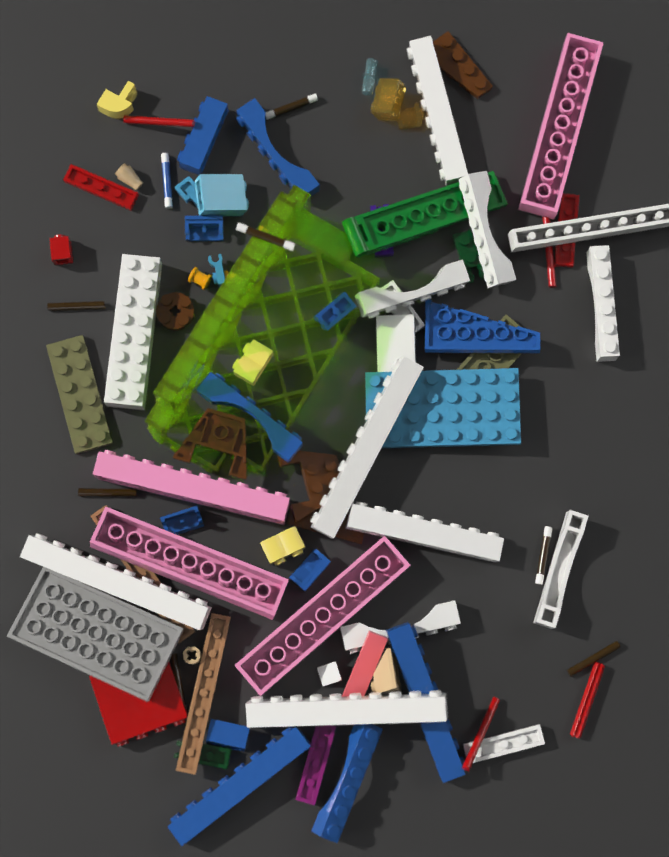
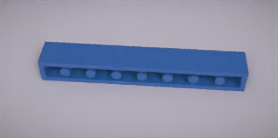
M409 622L386 630L408 692L421 691V694H429V691L438 690L435 681L431 682L429 675L432 672L429 664L423 661L422 656L425 655L423 647L416 642L415 637H418L415 626H411ZM449 719L445 722H420L441 781L445 783L466 775L464 769H462L465 761L457 753V750L460 749L458 742L450 734V731L453 729Z
M292 726L288 727L282 732L283 737L278 741L276 738L266 744L268 749L263 753L257 751L250 757L252 760L246 766L244 763L240 764L234 769L235 774L229 778L226 775L218 782L219 787L215 790L212 787L202 794L204 798L197 803L194 800L186 806L188 811L182 815L178 812L170 819L172 823L167 827L181 846L311 746V743L298 726L294 729Z

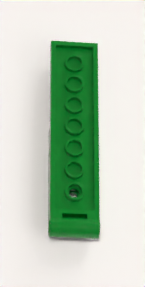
M494 171L487 172L492 188L488 199L487 213L506 207L508 204ZM457 182L342 221L355 257L359 258L429 235L441 228L469 219L464 205L463 194L459 187L460 183Z

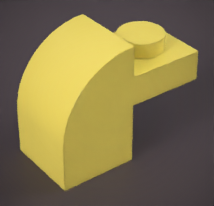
M128 81L119 96L106 89L97 103L99 112L114 119H121L124 116L130 115L134 110L131 102L137 96L135 84Z

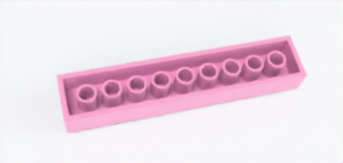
M570 33L567 34L518 210L555 219L603 42Z
M110 450L98 453L93 475L98 480L285 525L290 505V498H287L285 493L275 492V494H271L265 488L256 487L255 490L249 488V485L240 482L234 485L229 483L230 480L224 478L214 480L210 475L199 473V476L193 475L190 470L181 468L180 471L173 469V466L167 464L157 466L153 461L146 459L140 462L135 460L133 456L124 454L123 457L116 455V452Z
M106 506L90 540L91 548L271 620L275 616L289 580Z
M386 536L382 537L235 664L236 668L257 693L262 696L407 570L410 564Z

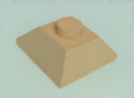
M391 648L386 649L373 674L374 680L371 681L372 692H380L381 695H389L390 692L402 693L397 660Z

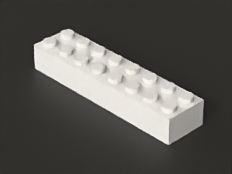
M122 254L104 403L107 407L145 410L162 262L159 257Z

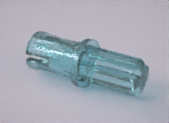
M373 58L366 60L365 73L362 75L364 79L362 93L366 96L372 95L374 81L377 79L375 74L378 61Z

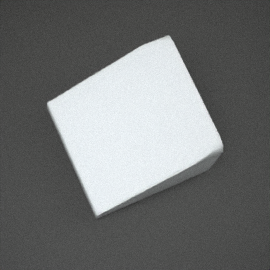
M336 661L317 667L322 686L342 680Z

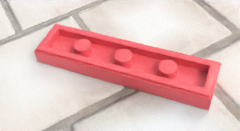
M369 630L342 697L349 696L351 693H361V696H365L388 637Z

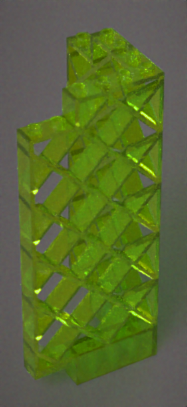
M293 185L288 195L282 191L279 193L257 229L287 241L291 240L312 253L287 259L285 248L252 236L153 392L156 404L144 422L153 439L162 445L164 442L170 445L169 449L173 452L178 451L181 445L169 439L167 432L171 428L187 425L190 434L192 431L191 424L198 422L204 414L189 416L187 405L193 391L199 387L210 372L213 373L212 365L219 350L237 346L241 359L243 356L241 345L250 343L253 339L259 341L269 338L275 362L268 363L262 373L277 369L283 392L280 395L255 400V406L262 407L285 401L289 416L285 429L289 431L361 314L358 307L340 320L351 318L342 334L339 324L336 323L334 325L337 342L333 348L311 353L306 329L321 326V324L314 319L303 321L298 298L325 292L329 304L332 301L330 290L357 284L358 291L361 292L364 291L362 282L370 286V288L378 287L380 283L379 277L350 261L354 252L346 233L312 214L311 194L296 185ZM322 259L352 277L328 282ZM317 261L323 284L295 290L290 267ZM285 269L291 291L263 298L261 288L268 272ZM293 299L299 323L271 329L265 306ZM261 307L267 330L238 337L236 328L243 312ZM301 330L307 354L279 361L273 337ZM327 357L317 373L313 360ZM309 362L313 381L309 388L287 393L281 368ZM233 372L221 375L226 379L225 382L239 379ZM246 382L249 397L254 400L251 385ZM303 397L292 414L289 400ZM217 405V411L227 414L243 411L232 406L221 408V405ZM255 419L258 434L246 437V444L260 441L265 460L260 466L246 458V464L248 465L247 469L251 472L263 474L275 453L271 448L267 454L264 440L269 439L267 432L262 433L260 423ZM195 447L191 462L193 464H196V462L202 464V469L210 474L213 472L218 474L230 454L223 453L216 466L199 457V455L216 452V450L206 447L197 449Z

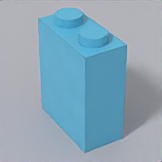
M200 174L196 178L195 188L199 216H242L248 210L249 201L245 195L247 185L243 179V174Z

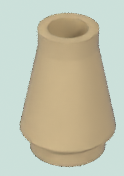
M126 163L115 173L118 176L117 179L135 190H138L143 184L132 167Z

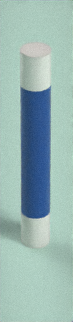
M162 153L165 208L170 209L173 208L169 154Z

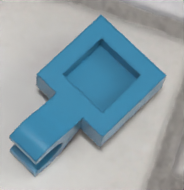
M188 176L175 186V190L186 203L192 200L198 208L195 182Z
M218 254L219 260L217 262H213L212 257L209 256V264L216 270L215 273H212L214 284H218L219 289L227 288L222 266V255Z

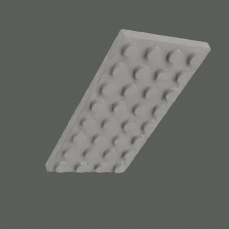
M43 567L7 637L149 702L184 629L75 579Z

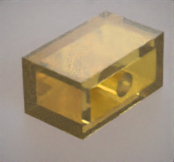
M379 78L378 85L375 88L374 102L371 105V113L378 120L398 121L406 86L400 79Z

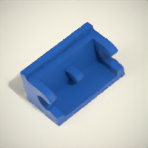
M185 216L186 241H224L223 216Z
M343 292L313 316V318L321 324L323 330L328 331L357 306L347 293Z
M198 506L160 517L164 530L176 535L204 527Z
M314 549L289 578L306 592L329 566L331 561L320 551Z
M211 719L206 744L245 752L250 727L247 728V726Z

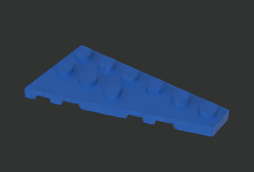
M426 300L425 353H540L539 332L519 326H510L503 321L497 322L483 315L463 309L457 310L443 303L440 305L432 302V300Z

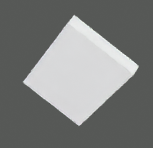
M415 315L376 316L378 372H393L391 367L394 361L402 356L416 362Z

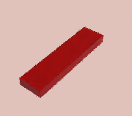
M73 164L70 165L63 179L69 185L132 211L139 196L138 192Z
M562 194L558 222L578 219L579 195ZM576 242L556 245L554 266L573 268Z

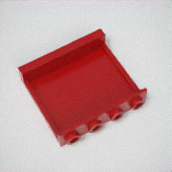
M168 662L149 702L89 676L111 745L117 743L119 747L128 744V739L136 736V739L139 740L147 737V732L155 730V733L166 730V725L174 723V726L185 723V718H188L170 662Z

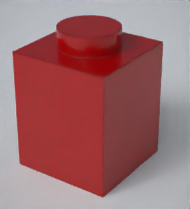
M59 234L55 235L54 238H49L51 260L54 265L73 263L72 244L69 236Z

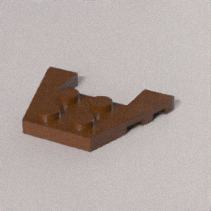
M207 408L189 436L183 441L178 451L175 452L173 459L190 464L196 445L233 455L234 459L229 476L246 480L245 419Z
M298 451L289 464L277 455L280 467L300 464L309 501L291 504L290 506L294 523L322 507L319 505L322 497L328 495L331 489L329 488L333 477L337 478L340 472L338 471L339 462L337 455Z

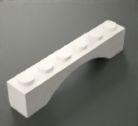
M487 171L467 174L458 179L459 187L463 194L464 205L467 209L469 224L473 231L474 242L477 246L479 261L483 268L487 287L491 288L515 281L516 277L512 262L498 248L489 228L487 205L492 188Z
M609 245L590 246L586 256L595 308L596 361H616L620 356Z
M462 259L443 266L436 277L428 285L409 292H393L374 287L357 293L355 299L361 316H368L370 319L379 316V312L386 310V313L397 310V306L400 305L408 307L413 305L416 300L420 299L421 302L429 300L431 295L434 294L442 296L449 293L448 290L453 288L455 291L465 288V284L470 281Z
M572 510L567 511L534 618V624L550 629L556 628L568 576L585 530L588 515Z
M450 601L435 605L428 615L414 624L417 634L426 632V636L437 634V629L445 628V631L457 629L456 625L461 624L456 602ZM360 622L340 627L345 651L349 650L350 653L361 651L369 630L388 637L386 630L371 628Z

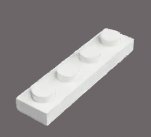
M540 724L484 738L473 763L545 744ZM473 742L463 744L466 757Z

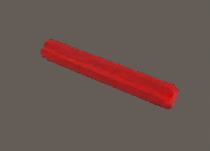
M595 662L570 732V735L575 738H581L605 668V665Z

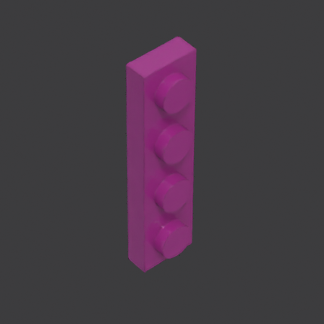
M316 725L297 792V801L315 805L336 726Z

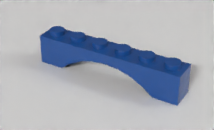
M254 98L237 109V122L241 127L245 126L252 142L256 141L259 145L258 150L260 153L268 157L269 165L274 171L277 170L279 172V178L284 185L288 184L291 188L290 193L294 199H299L302 203L319 192L320 184L309 170L289 163L274 149L266 132V112L258 101Z
M210 372L196 389L197 393L212 405L232 406L253 416L267 432L273 452L289 464L303 446L302 438L294 431L292 433L285 429L287 426L280 420L274 421L270 418L271 414L266 409L262 408L260 410L255 406L256 402L248 396L244 398L236 386L227 385L225 383L226 379L218 373L214 375Z
M354 724L349 736L348 753L341 777L330 799L319 811L312 828L313 833L338 843L380 738L382 728L373 724Z

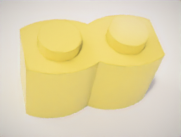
M253 339L251 343L248 342L242 351L244 353L242 358H237L232 366L234 375L252 386L256 384L274 355L273 350Z
M296 526L260 542L270 565L275 564V566L286 562L285 558L290 555L294 558L303 554V549L306 548Z

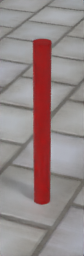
M124 116L123 118L124 123L195 126V120L140 116Z
M542 217L543 224L550 223V218ZM553 246L545 247L549 288L556 287Z
M496 697L492 698L462 766V769L465 771H470L498 707L500 699Z

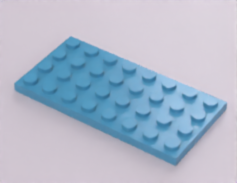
M518 368L421 371L382 448L521 445ZM365 372L366 414L369 409L373 410L376 404L373 401L378 392L382 393L384 389L382 384L387 375L391 376L392 372Z

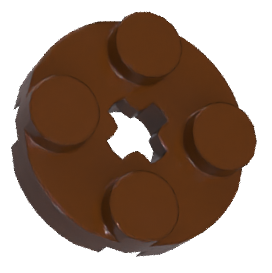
M178 292L163 295L156 308L157 318L166 329L172 331L184 329L193 321L195 314L190 298ZM174 307L181 310L176 316H173V313L170 312Z

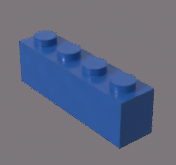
M208 96L205 102H201L198 118H194L195 126L191 127L193 128L191 134H187L184 142L186 146L183 151L179 152L177 158L181 169L197 175L202 174L229 111L227 103Z

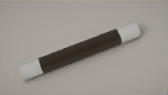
M315 93L266 112V120L318 101V97Z
M238 223L236 227L237 231L293 251L295 248V243L242 223Z
M545 526L535 584L543 585L552 527Z

